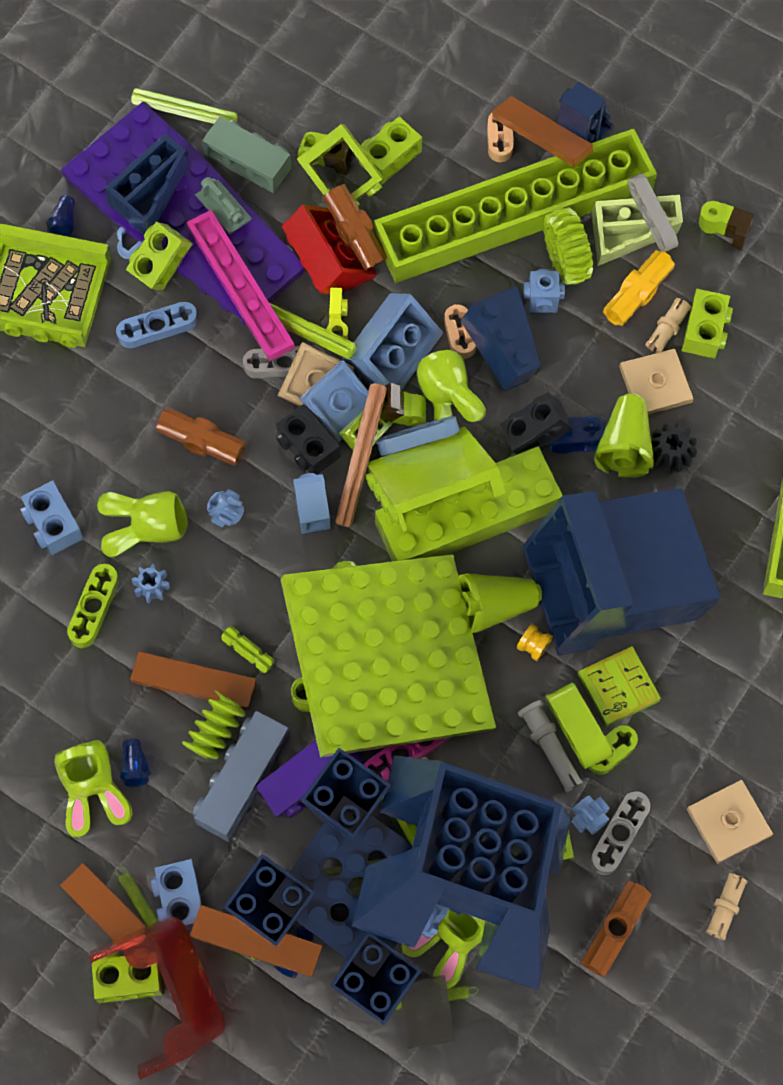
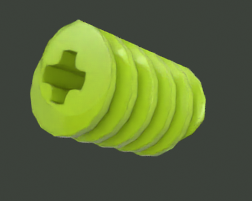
M216 690L214 691L220 699L208 700L213 710L202 709L201 711L207 720H196L194 722L200 731L189 730L188 732L193 742L182 741L184 746L206 759L219 758V754L214 748L224 749L226 747L221 737L231 738L232 733L228 726L235 728L239 726L234 716L244 717L246 715L239 704Z

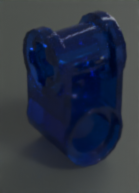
M593 416L568 417L574 430L549 446L551 452L558 454L594 452L597 450L604 434V423L601 419ZM588 432H594L595 436H589Z

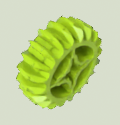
M570 207L560 208L545 215L543 222L544 240L552 266L555 268V271H559V279L566 285H575L591 278L593 272L592 252L580 217Z

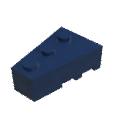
M578 82L572 89H566L559 100L561 107L557 115L559 125L589 143L602 140L612 130L614 124L610 122L612 117L607 114L609 108L607 101L581 82Z
M165 133L105 187L108 205L144 235L147 229L160 219L188 168L186 150Z
M518 286L472 304L461 319V322L503 390L506 392L527 383L539 369L540 362Z

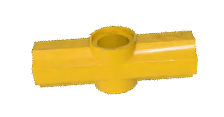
M655 250L638 271L634 269L626 277L620 291L603 310V313L611 323L623 326L640 306L644 307L652 299L659 284L674 269L675 263L669 254Z

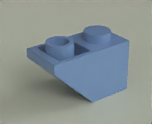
M307 473L301 475L298 479H293L301 534L331 529L323 474Z

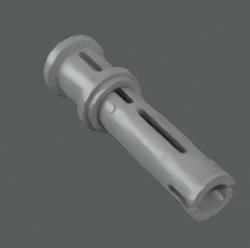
M538 700L521 709L518 715L520 718L525 719L532 732L530 735L532 740L540 743L564 786L565 792H569L573 787L577 788L582 785L583 782L580 780L555 735L557 731L555 729L556 725L550 723L542 708L544 705L542 700Z

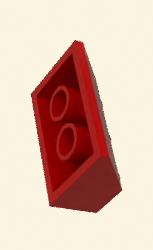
M302 205L282 225V228L287 235L288 242L294 247L300 257V263L310 274L314 287L321 294H330L331 288H342L343 293L377 276L373 268L365 271L351 246L343 242L336 229L337 222L329 208Z

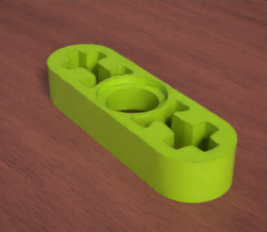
M100 564L92 570L69 623L67 633L70 641L76 647L86 648L94 643L118 587L119 577L115 568L109 564ZM106 573H109L111 582L105 581L102 587V594L98 592L101 586L98 577H104ZM90 599H98L102 602V606L99 611L90 613L85 610L86 603ZM84 616L88 619L86 630L89 635H83L81 639H78L75 631L83 629L85 621L80 617Z

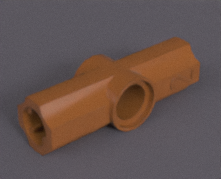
M345 184L339 185L324 194L322 198L337 222L336 229L339 236L346 245L351 246L364 270H369L386 260L387 256L373 234L374 228L369 216L364 210H359Z
M168 407L162 411L156 426L158 433L183 443L184 447L194 454L200 456L208 454L233 466L240 462L246 447L245 441L220 431L211 421L200 417L195 420Z
M628 880L580 963L586 969L605 978L652 896L646 888ZM609 923H621L624 927V935H613L609 931Z

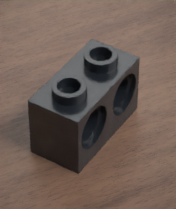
M549 392L536 397L532 403L520 411L512 413L508 419L500 423L512 451L517 455L538 446L542 451L574 430L562 403Z
M305 404L276 423V440L285 451L289 449L295 455L294 461L303 472L307 470L309 473L317 475L341 457L340 445ZM296 428L304 430V432L300 435H293L290 433L293 429ZM314 449L322 451V454L319 456H311L308 453Z

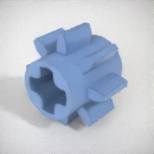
M229 489L226 493L224 491L214 493L207 504L208 515L212 516L211 522L222 528L225 524L230 526L239 522L244 512L243 502L239 500L240 495Z
M154 564L146 569L139 567L140 574L138 578H132L133 585L138 586L134 591L136 597L144 595L148 604H150L151 599L158 598L162 601L163 590L170 589L169 582L163 581L167 577L166 571L158 572ZM151 581L153 584L156 583V585L151 587V585L146 583Z
M588 795L572 808L576 816L572 818L571 822L580 833L587 829L591 834H594L610 820L606 816L610 807L601 797L594 801Z

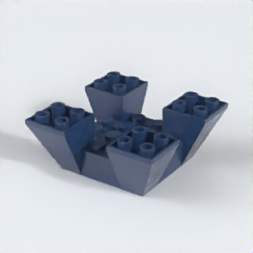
M338 748L301 799L309 810L323 823V826L289 873L264 854H261L223 908L276 947L294 922L298 923L345 958L330 986L385 1025L422 970L394 950L398 942L352 927L359 896L351 893L349 883L352 878H364L366 867L369 865L368 855L371 852L377 851L383 855L384 859L411 850L413 845L371 815L391 787V784L344 750ZM335 859L339 862L340 872L337 876L331 877L325 874L323 870L325 860ZM339 903L346 907L348 914L343 922H336L331 918L330 910L334 904ZM449 909V911L459 916L461 915V912Z
M395 756L387 781L391 784V787L384 795L380 813L417 825L413 846L409 851L366 867L352 927L414 948L436 905L453 909L485 921L476 970L538 990L550 933L546 886L549 872L556 875L561 873L571 819L562 804L442 761Z

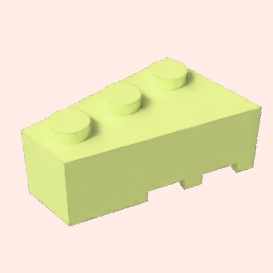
M680 195L657 196L675 234H677L683 223ZM633 198L595 201L591 215L597 266L655 243Z

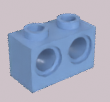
M53 480L21 496L25 507L20 510L28 525L34 522L38 531L33 534L41 549L47 547L51 555H54L83 540L81 531ZM41 504H50L45 511L36 510ZM57 527L63 528L59 535H49L52 529Z
M192 859L155 867L156 877L151 878L154 897L160 896L162 908L157 909L160 927H166L170 935L192 930L200 905L203 906ZM170 877H182L183 882L179 888L172 890L166 887ZM179 906H185L189 908L188 916L181 921L173 919L174 910Z

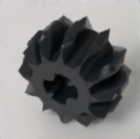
M666 423L663 425L662 430L656 428L653 431L651 443L653 457L656 459L654 463L655 468L663 464L666 473L670 471L671 467H674L677 473L682 471L683 466H691L692 458L696 457L698 450L694 447L697 443L696 438L689 437L691 433L690 428L681 431L680 424L677 423L674 429H671ZM670 446H674L675 450H671Z

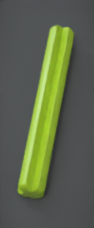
M135 88L131 96V101L135 105H139L143 101L151 109L215 124L220 116L228 121L233 120L237 122L236 112Z
M269 303L286 330L347 359H351L356 353L357 348L354 342Z

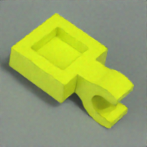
M331 288L329 325L326 330L332 333L334 331H341L343 338L348 339V327L342 322V316H347L348 299L342 298V288Z

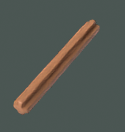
M371 384L335 520L336 524L340 526L351 527L353 524L387 392V387L380 384Z

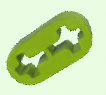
M622 725L607 734L605 738L610 745L613 756L606 759V766L600 763L588 769L594 774L604 775L630 755L638 742L637 733L634 729ZM618 734L621 737L626 735L630 737L628 747L625 744H622L617 749L613 747L618 741Z

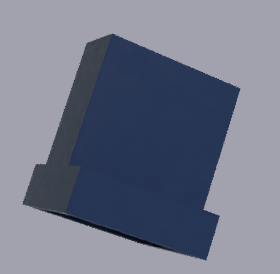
M682 488L605 501L598 500L596 491L562 496L522 546L532 578L541 587L542 600L540 603L550 634L553 636L552 640L558 656L590 650L602 638L697 621L721 598Z

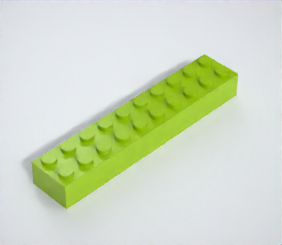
M633 128L591 143L593 144V152L575 167L554 156L374 220V235L387 256L385 262L395 284L543 231L545 215L554 210L570 207L577 213V216L582 217L592 212L595 201L632 199L627 181L641 173L645 175L650 186L654 189L657 173L635 129Z

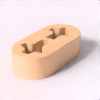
M491 113L487 125L488 154L496 162H506L513 153V130L503 124V131H498L497 120L493 118ZM498 141H503L504 151L502 152L497 147Z
M453 305L446 310L444 317L450 349L458 352L463 359H467L474 355L476 345L462 322L461 327L457 328L453 316L458 315L462 319L468 309L462 305ZM460 336H463L465 343L468 344L467 349H463L459 345Z

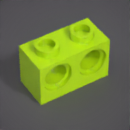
M400 116L393 122H387L372 139H366L361 144L362 149L385 178L380 183L381 185L422 152V136ZM396 139H401V140H403V141H402V142H396V141H394V140H396ZM375 156H382L383 158L377 159V158H374V157H375Z
M155 222L145 232V240L141 246L131 254L129 258L130 263L126 270L151 289L163 291L193 243L168 224ZM166 236L168 238V245L163 250L162 240ZM151 260L153 269L148 273L147 264Z
M696 288L682 346L683 352L715 359L718 349L724 350L728 333L723 332L724 324L730 323L733 311L732 307H728L730 296ZM706 310H714L717 314H710ZM706 334L709 335L712 339L707 340L702 338L700 335Z
M150 948L132 950V955L119 956L118 952L100 954V959L92 960L94 999L98 1003L161 996L162 983L158 954L151 952ZM141 965L151 967V974L145 980H137L135 978V971ZM109 969L119 971L118 980L113 984H105L103 982V975Z

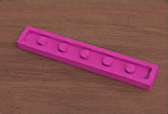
M212 210L186 222L188 230L269 362L295 349L294 342Z

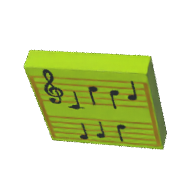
M633 646L578 671V676L606 727L661 700Z

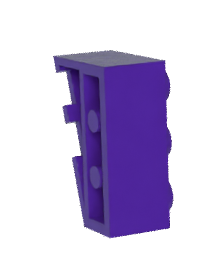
M316 740L256 785L276 817H288L290 819L304 810L305 804L301 799L332 756L320 758ZM359 752L348 753L360 763H365Z

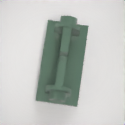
M210 177L203 179L201 182L202 190L196 193L195 196L208 211L212 210L221 226L229 235L252 220L250 215L218 179H211Z

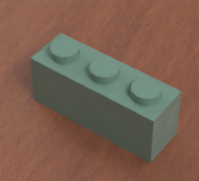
M221 116L202 140L204 156L272 193L277 190L292 169L291 155L285 148L279 145L274 146L265 141L258 133H250L233 120L228 121Z

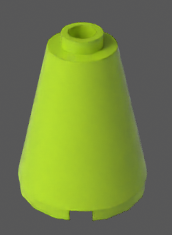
M627 393L619 397L607 423L594 458L596 466L605 473L609 474V470L618 472V477L636 478L648 474L649 468H653L654 457L646 401L638 394Z
M471 573L458 576L462 597H464L467 609V616L469 617L472 629L471 633H478L537 608L538 603L542 600L540 585L530 578Z

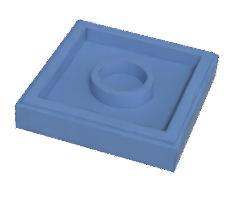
M341 360L299 399L339 443L343 438L338 433L364 410L369 391L346 362Z

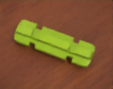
M229 626L221 636L223 642L230 647L233 645L234 650L251 664L256 663V668L260 671L267 673L272 668L274 659L266 652L263 654L262 649L244 635L240 636V632L233 626Z

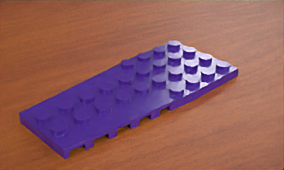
M142 101L61 169L62 175L118 227H122L134 240L143 243L145 240L144 235L108 205L105 187L166 133L186 150L188 166L158 220L160 223L168 224L193 243L176 269L177 273L184 279L188 278L202 293L205 295L209 294L219 302L220 307L225 311H231L240 318L242 324H246L187 228L186 222L208 212L206 207L195 196L196 193L202 190L201 182L206 177L218 179L252 218V220L230 235L226 231L225 233L269 303L305 272V268L292 251L210 163ZM166 236L162 240L163 250L168 245V238Z

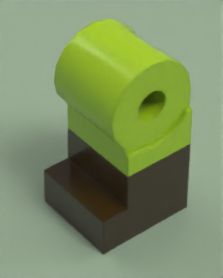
M316 132L305 133L297 156L299 157L323 139L326 134ZM343 140L312 165L319 164L334 168L336 173L347 175L355 154L345 140Z
M709 201L702 206L698 223L701 230L705 233H718L733 239L731 246L742 250L752 227L755 214L725 203Z
M394 383L385 385L387 392L384 400L387 401V405L382 408L381 419L408 426H419L426 423V398L424 396L401 391L400 385Z

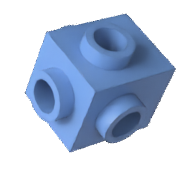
M549 269L530 271L529 282H524L523 297L528 299L529 313H557L559 299H564L565 295L564 282H559V271H551Z

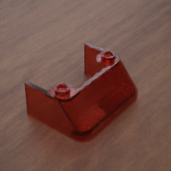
M166 917L89 952L91 963L120 950L123 951L127 962L135 968H146L157 963L182 1024L171 1028L164 1036L163 1047L165 1053L138 1065L140 1080L189 1058L223 1033L225 1028L223 1013L188 930L179 918Z

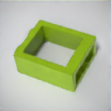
M340 124L299 156L297 160L324 195L331 189L312 164L345 140L372 177L351 194L355 203L359 206L358 200L365 194L371 197L383 188L380 183L385 178L344 124Z

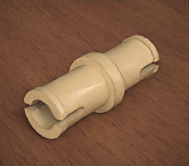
M676 298L666 315L660 317L657 322L658 327L645 344L649 350L653 352L657 348L655 353L662 352L672 335L678 333L680 323L691 310L688 302L683 300L682 304H680L681 298Z
M729 873L727 876L728 878L720 899L715 900L714 906L716 909L706 930L707 934L711 936L714 934V937L720 940L726 939L733 916L739 912L738 903L748 882L744 878L740 880V876Z

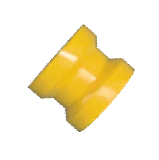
M532 623L520 639L517 649L521 652L527 651L531 654L532 659L538 661L548 648L553 636L549 633L543 634L539 631L538 626Z

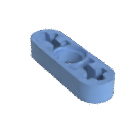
M179 302L125 319L116 328L118 341L123 347L135 348L189 331L198 322L197 311L193 304ZM186 312L188 320L183 321L180 313ZM168 316H172V321L174 322V325L170 326ZM155 319L165 322L164 328L159 331L150 329L149 325ZM144 324L146 334L142 333L140 325ZM131 329L134 337L128 338L126 330Z
M449 416L383 436L376 441L380 455L383 456L449 437L458 433L460 428L456 416Z

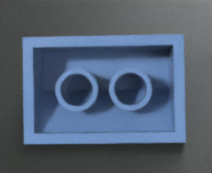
M390 293L354 341L357 348L356 353L351 359L342 358L347 364L354 366L353 371L360 378L370 384L376 383L385 386L389 383L400 385V390L402 391L416 372L418 363L429 354L444 332L411 294Z

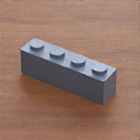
M258 711L254 713L252 719L247 717L240 729L242 736L236 745L231 744L224 757V760H226L224 767L221 771L217 770L213 774L209 782L210 791L205 798L201 797L193 810V814H195L194 820L198 826L227 842H230L259 791L256 785L266 779L290 737L288 727Z

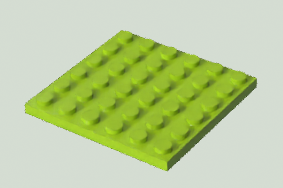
M453 554L285 574L280 578L320 758L333 756L338 748H341L346 753H354L487 732L496 728L473 633H471L472 629L469 617L467 616L464 597H462V589L458 580V572Z

